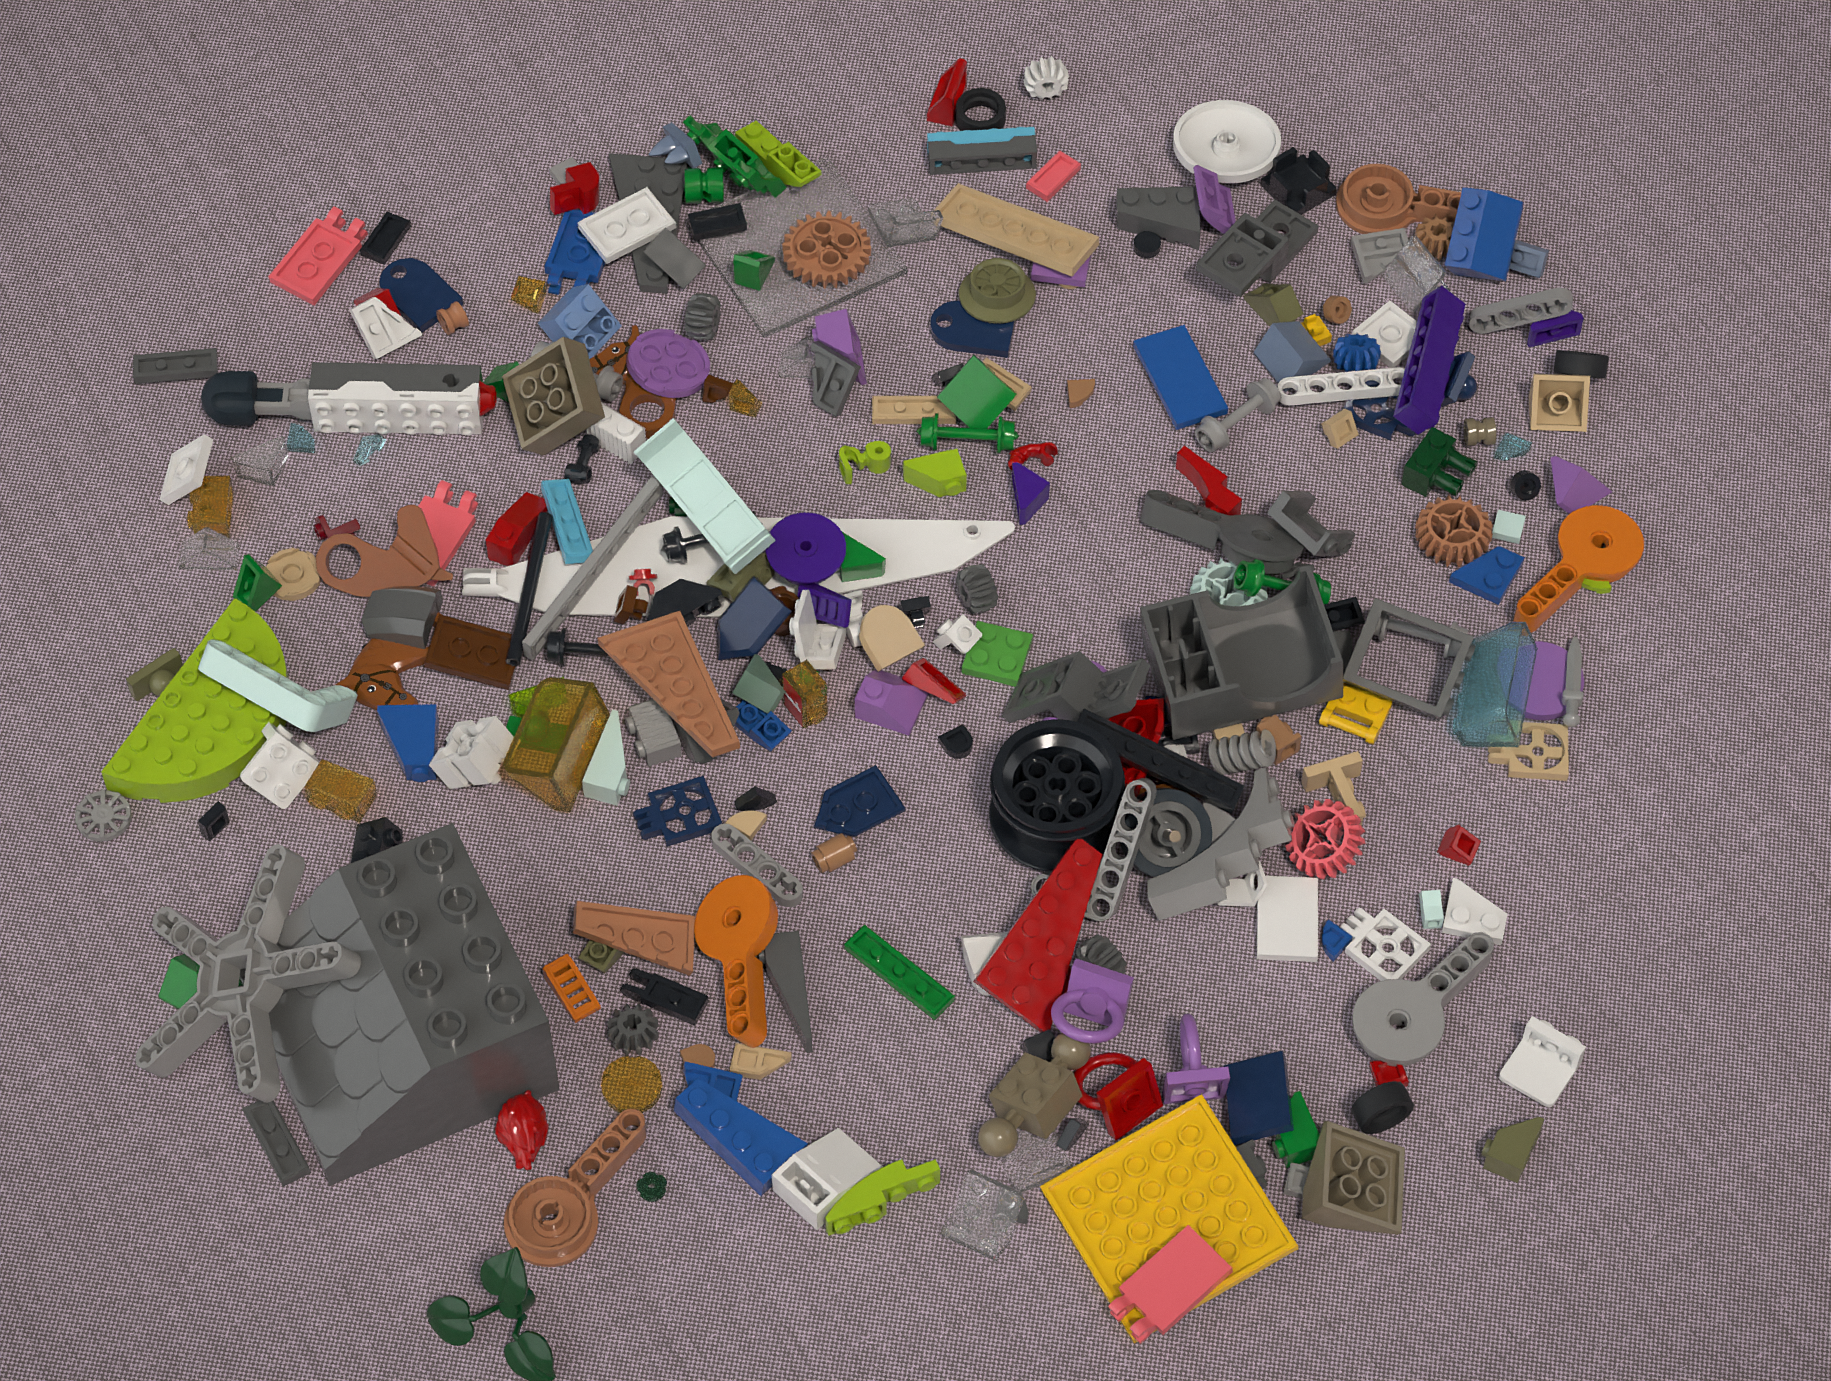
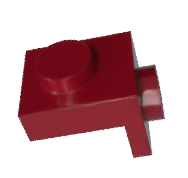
M324 515L314 518L316 524L313 525V528L320 541L323 539L325 541L334 534L349 533L355 535L354 532L361 529L357 518L331 530Z

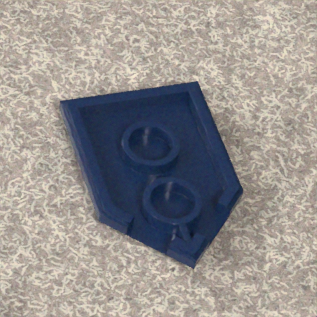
M756 576L749 580L718 619L719 661L737 657H753L754 654H758L792 612Z
M875 765L825 790L814 828L856 837L905 812L906 808Z

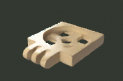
M1509 721L1508 733L1488 734V742L1490 743L1488 744V752L1490 753L1488 754V762L1508 765V777L1567 781L1569 776L1568 726L1565 724ZM1521 733L1532 734V742L1529 745H1516L1515 739ZM1544 734L1555 735L1560 740L1561 747H1548L1544 743ZM1539 747L1544 753L1541 756H1536L1532 750ZM1517 757H1527L1532 762V768L1522 764ZM1548 759L1561 760L1556 766L1544 770V762Z

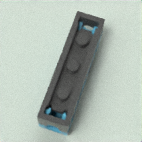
M992 128L989 130L927 133L930 175L1037 169L1035 128Z

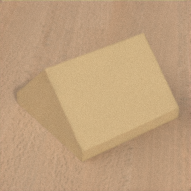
M1533 374L1529 392L1530 430L1587 432L1590 375Z

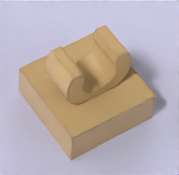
M1343 409L1327 421L1321 423L1323 432L1328 436L1330 445L1337 449L1359 435L1352 412L1347 409Z

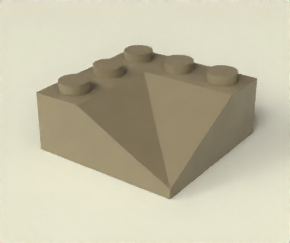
M561 337L502 376L521 449L544 456L605 418L584 343Z

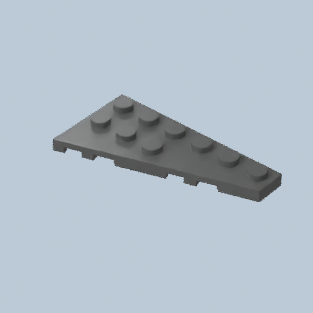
M609 153V161L619 201L648 187L676 222V229L670 232L677 237L685 193V169H689V164L686 162L665 164L666 158ZM651 242L631 251L640 292L668 294L670 276L643 252Z

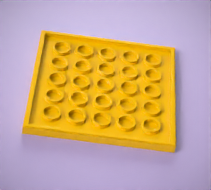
M1202 1094L1040 1186L1042 1193L1109 1303L1123 1296L1119 1291V1287L1187 1225L1201 1236L1233 1270L1224 1281L1193 1309L1299 1249L1298 1244ZM1135 1307L1121 1320L1133 1343L1138 1341L1131 1335L1130 1327L1139 1319L1144 1318Z

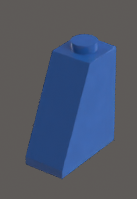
M436 704L377 705L380 726L406 779L416 782L436 780L437 774L429 766L438 751L439 717Z

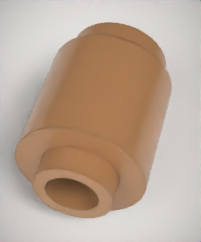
M840 833L817 845L816 850L811 852V856L821 873L826 871L830 873L855 860L854 853L857 852V847L850 836L845 837Z

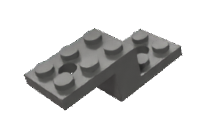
M1274 199L1256 219L1244 213L1196 263V271L1241 297L1259 277L1271 283L1318 233L1319 225ZM1284 230L1287 232V234L1282 235L1277 231ZM1235 261L1239 266H1231L1228 262Z
M1081 651L1075 652L1023 672L1002 717L1009 723L1049 710L1058 719L1077 722L1085 708L1108 720L1115 715L1127 713L1134 708L1136 697L1140 688L1146 682V675L1151 665L1142 658L1103 673Z

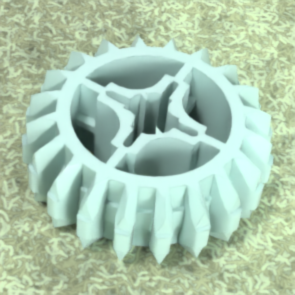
M1220 558L1217 565L1210 561L1207 568L1201 567L1199 574L1193 578L1192 586L1190 587V594L1208 590L1210 597L1214 601L1228 606L1251 605L1268 599L1267 587L1264 586L1261 587L1254 597H1248L1244 591L1237 590L1234 586V573L1237 565L1231 561L1225 563L1222 558Z

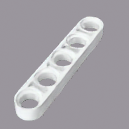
M1394 367L1287 377L1279 381L1277 388L1281 394L1280 402L1285 405L1398 396L1401 385L1395 384L1393 379L1403 378L1405 368ZM1369 380L1377 381L1380 385L1377 387H1369L1365 384V382ZM1340 383H1348L1352 386V388L1348 390L1340 389L1337 385ZM1314 385L1322 386L1325 390L1322 392H1314L1310 389V387ZM1285 388H1293L1297 391V393L1293 395H1287L1282 390Z

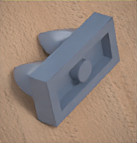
M672 122L663 126L666 136L655 144L649 156L668 154L665 164L686 162L692 168L703 164L695 141Z
M1515 240L1509 269L1540 278L1544 273L1549 250Z

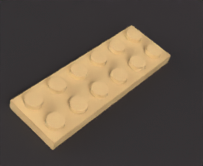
M959 183L930 214L931 223L1072 277L1099 246V236Z

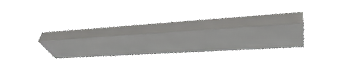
M654 475L643 486L522 641L525 657L531 660L537 657L548 642L550 631L558 630L663 495L662 484Z

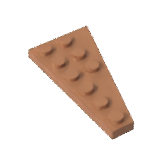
M680 611L597 638L598 645L712 758L740 748V741Z

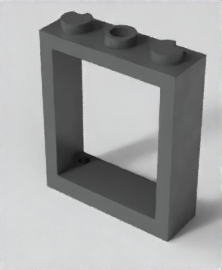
M1375 598L1344 673L1343 683L1388 699L1395 704L1440 721L1442 714L1449 715L1454 700L1449 698L1453 687L1459 689L1465 673L1460 671L1464 660L1470 662L1476 648L1475 645L1471 644L1473 636ZM1382 612L1461 643L1436 706L1357 675Z

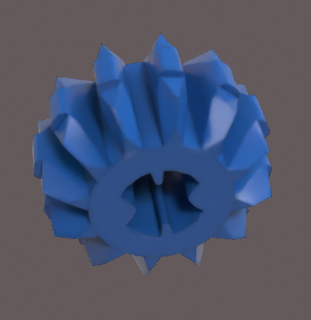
M1347 333L1345 337L1338 338L1333 349L1334 363L1337 364V369L1345 370V372L1376 369L1381 356L1380 345L1377 344V339L1369 338L1368 334L1359 335L1356 333V335H1351Z

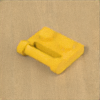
M1343 683V698L1328 701L1326 708H1324L1320 716L1319 724L1325 727L1331 725L1365 738V742L1374 745L1392 708L1393 701ZM1334 713H1338L1340 715L1359 721L1371 727L1368 728L1366 726L1360 725L1353 721L1334 715Z

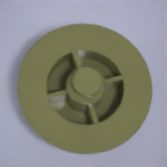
M1003 258L987 259L977 264L972 272L964 278L959 288V300L965 311L974 318L988 323H1007L1020 319L1031 310L1036 298L1034 284L1025 275L1022 268L1015 262Z

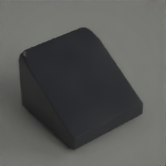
M1048 1029L1023 1041V1052L1050 1062L1053 1059L1051 1048L1055 1040L1052 1031Z

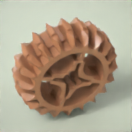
M1448 495L1445 501L1437 497L1435 503L1428 502L1425 509H1422L1419 513V518L1415 525L1416 541H1419L1420 550H1426L1427 558L1435 556L1436 564L1441 560L1445 561L1447 567L1451 562H1454L1459 568L1463 561L1468 564L1473 559L1481 557L1488 550L1493 535L1492 521H1489L1488 512H1482L1481 504L1473 506L1472 498L1467 502L1462 501L1461 495L1457 500H1452L1450 495Z

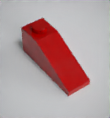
M525 492L498 518L485 540L489 560L505 566L518 563L534 536L539 513L548 512L544 498Z

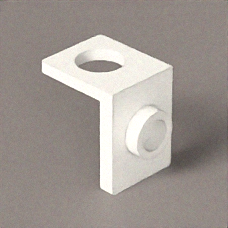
M1260 861L1259 870L1248 873L1245 879H1229L1230 886L1226 887L1227 899L1217 903L1219 906L1254 907L1268 885ZM1256 874L1259 881L1257 889L1254 887V877Z

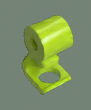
M884 441L867 443L863 453H860L859 449L855 447L842 446L839 449V471L844 482L852 484L853 469L848 462L849 460H853L859 470L867 466L868 470L875 474H882L888 471L891 465V447L888 443Z

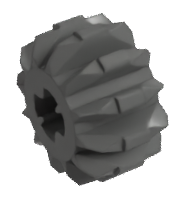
M696 293L690 297L684 320L685 331L688 337H693L697 340H710L714 338L718 331L721 315V304L717 296L707 293Z
M983 564L965 567L957 573V590L960 593V599L964 602V607L970 613H983L997 606V587L994 584V578L991 577L990 571Z
M1099 934L1092 936L1082 942L1076 950L1077 955L1075 959H1080L1122 974L1126 972L1125 966L1127 964L1122 958V952L1118 951L1116 945H1113L1107 937L1103 938Z
M627 1003L624 1006V1011L615 1009L613 1012L614 1018H609L607 1022L609 1028L607 1036L610 1041H613V1047L616 1051L624 1048V1054L628 1056L631 1050H636V1053L640 1056L642 1047L651 1050L653 1047L652 1041L657 1040L659 1036L657 1030L659 1027L658 1019L653 1017L651 1009L648 1008L642 1011L640 1003L634 1009H630Z

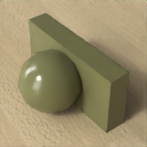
M172 648L126 678L130 694L136 702L151 692L157 697L160 696L183 666L179 652Z

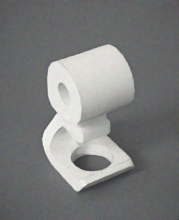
M862 590L843 595L852 600L849 626L846 628L853 648L862 646L859 633L863 617L861 611L863 593Z

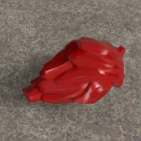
M530 1090L509 1098L502 1105L494 1129L498 1141L506 1146L515 1158V1169L520 1170L524 1168L531 1170V1162H534L538 1151L544 1146L548 1137L549 1125L546 1120V1112L542 1104L531 1095Z

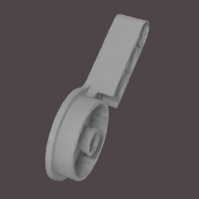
M1483 932L1471 934L1420 981L1388 979L1368 987L1357 999L1352 1015L1355 1036L1365 1052L1375 1060L1388 1063L1387 1065L1396 1066L1397 1064H1402L1403 1066L1412 1065L1431 1054L1439 1045L1444 1033L1445 1017L1443 1008L1490 964L1494 948V942L1490 935ZM1473 949H1480L1484 953H1477ZM1453 968H1461L1464 972H1457ZM1436 986H1437V987L1443 988L1444 990H1443V991H1437V990L1433 989L1432 987H1436ZM1403 1022L1405 1023L1403 1029H1395L1391 1026L1394 1024L1401 1025Z

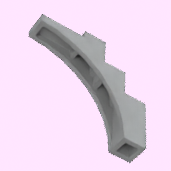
M1266 767L1254 772V786L1249 800L1238 819L1223 836L1187 863L1147 880L1148 900L1159 921L1226 900V887L1230 886L1229 879L1259 870V857L1262 856L1263 849L1292 840L1291 828L1295 827L1293 816L1290 810L1285 811L1281 801L1278 799L1277 795L1280 794L1279 784L1275 777H1270Z

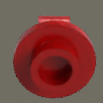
M651 569L634 570V575L629 576V580H637L633 587L638 588L641 584H647L650 589V595L654 594L655 587L649 579H657V574H651Z

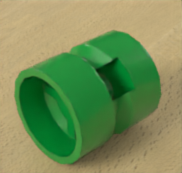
M723 167L707 168L705 172H702L700 168L685 169L686 204L702 203L703 199H706L709 203H724Z

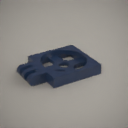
M1369 380L1365 382V384L1369 387H1377L1380 385L1377 381ZM1389 396L1370 400H1348L1343 408L1352 412L1357 428L1391 441L1396 431L1408 436L1415 435V432L1393 417L1395 409L1387 407L1386 404ZM1377 404L1382 409L1375 412L1371 409V406ZM1353 406L1365 410L1366 416L1364 419H1361L1355 413ZM1386 418L1391 420L1387 423L1375 424L1377 419Z
M704 775L649 792L648 800L650 806L633 812L634 819L637 821V827L639 830H642L640 832L642 839L648 840L662 835L666 847L710 834L716 826L723 824ZM685 792L696 793L703 798L693 801L686 797ZM673 795L675 800L674 806L661 811L662 804ZM683 806H688L691 812L683 815L679 810ZM710 809L711 815L708 822L698 826L695 820L696 813ZM678 819L683 821L686 830L674 832L667 828L666 822Z

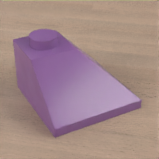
M847 308L815 316L816 328L812 329L814 341H820L860 365L861 368L856 381L861 385L867 384L860 338Z
M875 669L865 676L855 697V718L910 736L929 693L903 681L900 676L882 670L878 672Z

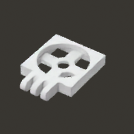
M1357 908L1354 911L1355 917L1350 915L1346 919L1347 924L1343 923L1340 926L1341 929L1353 936L1352 942L1345 949V954L1380 981L1402 979L1431 947L1428 941L1385 909L1374 918L1362 908ZM1388 928L1396 931L1392 935L1383 936L1376 930ZM1365 938L1376 946V951L1369 958L1361 950V945ZM1406 938L1410 940L1413 946L1414 954L1411 957L1400 949V944ZM1389 943L1394 947V950L1388 953L1382 949V946ZM1386 959H1393L1401 967L1395 972H1386L1380 965Z

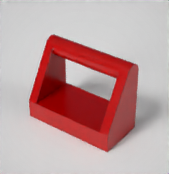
M957 59L941 75L927 112V121L953 126L957 100L967 88V61L965 59Z

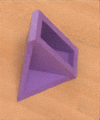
M1557 456L1551 457L1556 502L1568 514L1579 508L1591 506L1612 493L1610 489L1582 467Z

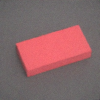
M1059 151L1026 183V189L1048 202L1081 170V163Z

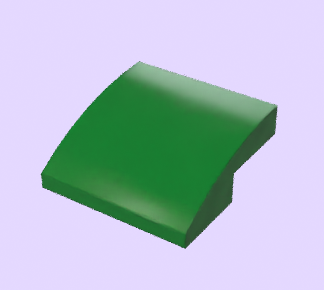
M973 355L939 393L937 398L969 428L987 429L1014 399L1017 393L996 376L991 368Z

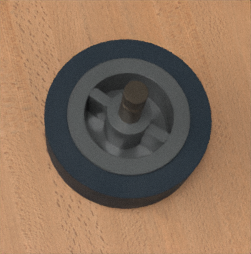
M1156 788V798L1133 864L1136 869L1147 875L1157 877L1192 860L1211 846L1212 825L1207 811L1196 798L1183 791L1171 788ZM1147 791L1136 798L1144 801L1147 797ZM1127 813L1125 816L1127 827L1135 829L1138 825L1136 816L1131 813ZM1120 842L1125 857H1127L1128 847L1125 843Z

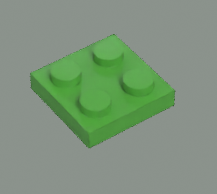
M977 621L975 627L982 633V637L966 653L962 665V674L1016 687L1031 648L1033 634Z

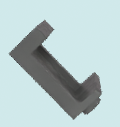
M1283 490L1267 512L1276 522L1314 556H1341L1348 552L1352 546L1351 541L1356 535L1352 530H1327L1308 513V510L1317 499L1309 491Z

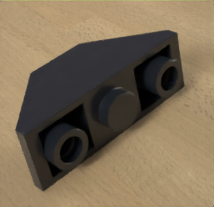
M679 579L655 592L647 621L680 611L686 625L689 626L696 621L695 617L704 612L709 614L718 610L725 599L718 588Z

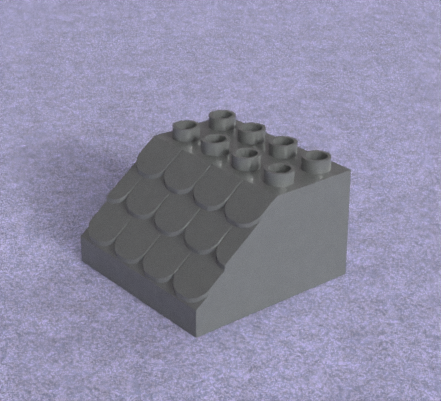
M453 823L337 869L315 889L310 898L284 920L277 946L282 951L327 942H338L358 953L361 958L360 969L353 977L285 989L278 1003L269 1012L278 1071L329 1186L499 1115L502 1105L509 1098L522 1094L526 1090H530L531 1095L535 1099L560 1090L549 1020ZM246 968L240 969L239 981L241 987L244 986Z

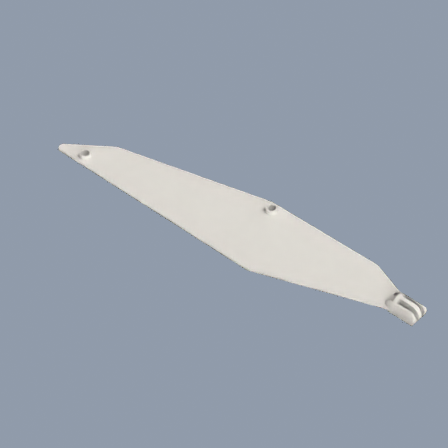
M670 516L638 526L569 615L614 616L619 595L627 585L633 586L637 581L629 580V576L634 575V570L651 569V574H657V579H649L654 584V594L650 595V589L647 584H641L638 587L639 594L636 596V599L648 602L647 611L642 615L648 616L655 592L679 579L707 585L706 582L724 564L723 558L708 543L686 549L688 561L685 564L681 561L672 563L668 561L666 553L661 551L664 545L663 534L673 531V528L676 526L679 527L683 538L702 534L689 517ZM758 518L768 532L771 531L776 523L783 519ZM829 518L842 532L886 558L885 573L882 577L842 582L840 570L838 569L832 576L819 583V585L838 594L955 571L1012 534L1015 530V525L1011 521ZM604 537L590 541L593 550ZM561 550L544 555L533 609L546 612L583 563L565 564ZM528 560L501 569L464 568L462 595L500 596L519 603ZM776 572L765 585L768 589L785 586L787 590L796 595L798 594L799 586L790 583ZM724 597L725 601L721 603L722 606L718 610L709 614L704 612L697 617H721L732 602L729 598Z

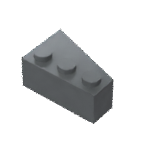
M1196 186L1117 188V229L1135 234L1143 231L1154 232L1159 237L1166 238V242L1175 244V241L1189 244L1191 248L1199 250L1200 214Z

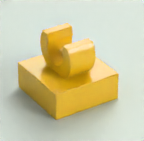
M1313 314L1304 318V322H1301L1302 326L1319 346L1331 342L1332 335L1320 316Z

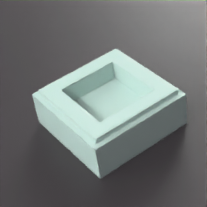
M1498 510L1492 538L1519 544L1526 516Z

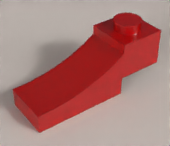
M1184 445L1177 452L1176 469L1196 487L1205 501V507L1225 515H1241L1242 498L1227 488L1228 476Z

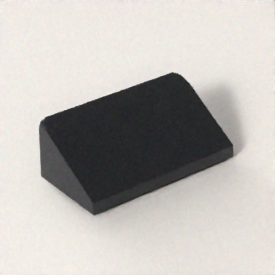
M1356 596L1324 604L1333 632L1365 624V619Z

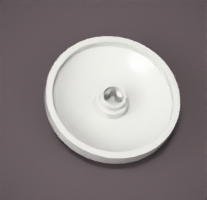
M1216 100L1199 104L1180 117L1174 129L1173 148L1177 159L1191 173L1194 174L1193 167L1199 165L1217 173L1219 183H1241L1256 179L1273 167V159L1280 154L1281 134L1274 120L1259 108L1239 101Z

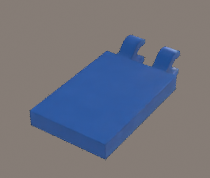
M575 209L564 213L545 264V274H549L547 283L550 284L548 293L560 294L563 277L576 279L574 287L586 285L590 282H599L605 261L578 229V222L595 214L594 212L583 214L581 210Z

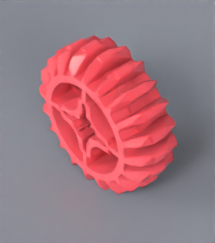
M1325 799L1322 804L1320 801L1314 800L1312 809L1308 805H1304L1305 813L1303 815L1295 813V817L1298 820L1295 823V827L1291 828L1293 830L1291 832L1292 840L1285 846L1286 850L1291 853L1289 856L1290 861L1294 864L1296 863V868L1301 872H1305L1309 877L1316 875L1319 879L1325 880L1327 874L1331 878H1336L1337 870L1347 873L1346 865L1348 863L1352 866L1356 865L1353 859L1354 855H1362V851L1358 846L1366 844L1365 839L1361 837L1365 830L1359 825L1362 822L1360 817L1356 814L1354 815V810L1349 806L1345 807L1341 801L1334 803L1330 799ZM1327 820L1324 824L1317 825L1318 823ZM1309 833H1310V840H1309V842L1306 844L1308 835H1309ZM1319 833H1321L1324 837L1327 836V839L1332 844L1329 845L1326 841L1323 842V839L1319 836ZM1344 834L1343 842L1340 844V839ZM1334 853L1333 855L1323 859V857L1327 854Z

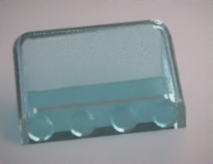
M1511 622L1474 638L1472 645H1475L1476 648L1470 662H1468L1467 668L1463 670L1465 673L1463 691L1459 693L1457 699L1458 716L1453 719L1452 724L1453 734L1457 735L1462 747H1519L1538 647L1526 622Z

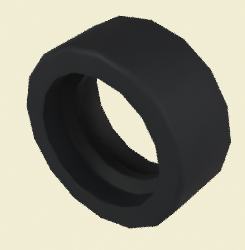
M973 88L964 92L958 98L955 106L957 127L960 131L989 130L992 128L1003 129L1006 122L1004 99L997 92L986 88ZM984 106L994 110L996 115L989 120L977 121L966 116L965 112L973 107Z
M1556 350L1553 371L1567 375H1590L1592 378H1606L1609 357L1587 352Z
M1392 1081L1378 1085L1361 1095L1352 1105L1351 1112L1360 1129L1365 1134H1376L1391 1129L1405 1120L1413 1111L1414 1103L1405 1086L1401 1082Z

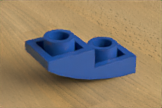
M745 700L736 706L740 714L734 726L769 751L777 747L792 732L772 711L767 714Z

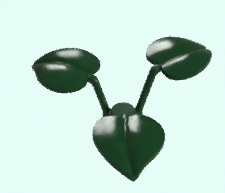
M518 1247L490 1257L481 1267L480 1277L482 1284L487 1292L498 1296L499 1302L496 1305L470 1316V1307L466 1300L458 1296L448 1295L437 1299L429 1306L427 1310L429 1324L442 1340L454 1346L465 1345L473 1338L475 1330L472 1322L497 1310H500L506 1318L518 1319L512 1333L515 1341L509 1342L504 1348L508 1365L518 1376L529 1381H552L556 1378L552 1350L546 1339L533 1331H525L521 1335L519 1334L523 1322L527 1319L525 1312L535 1303V1295L528 1287L526 1270Z

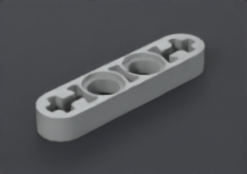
M1560 287L1479 306L1471 311L1469 326L1476 333L1486 334L1562 316L1571 311L1573 294L1570 290ZM1535 304L1540 306L1541 309L1538 311H1531L1527 308V306ZM1511 311L1515 315L1513 317H1505L1501 312Z
M720 824L714 828L711 837L712 845L716 852L744 875L752 876L761 881L770 891L772 898L780 905L790 908L800 904L803 898L802 883L734 826ZM720 836L724 838L730 836L731 844L727 840L720 842ZM744 851H750L755 855L754 859L749 862L741 861L738 856ZM764 869H772L776 872V876L770 880H765L760 877V873ZM784 888H785L786 890H788V891H791L792 889H795V895H792L791 893H788V894L785 896V895H784Z

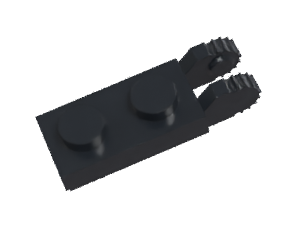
M632 968L629 976L634 982L646 986V988L643 990L625 983L620 989L625 997L631 998L636 1002L641 1001L644 1005L694 1026L709 1002V997L701 992L656 973L650 974L637 968Z

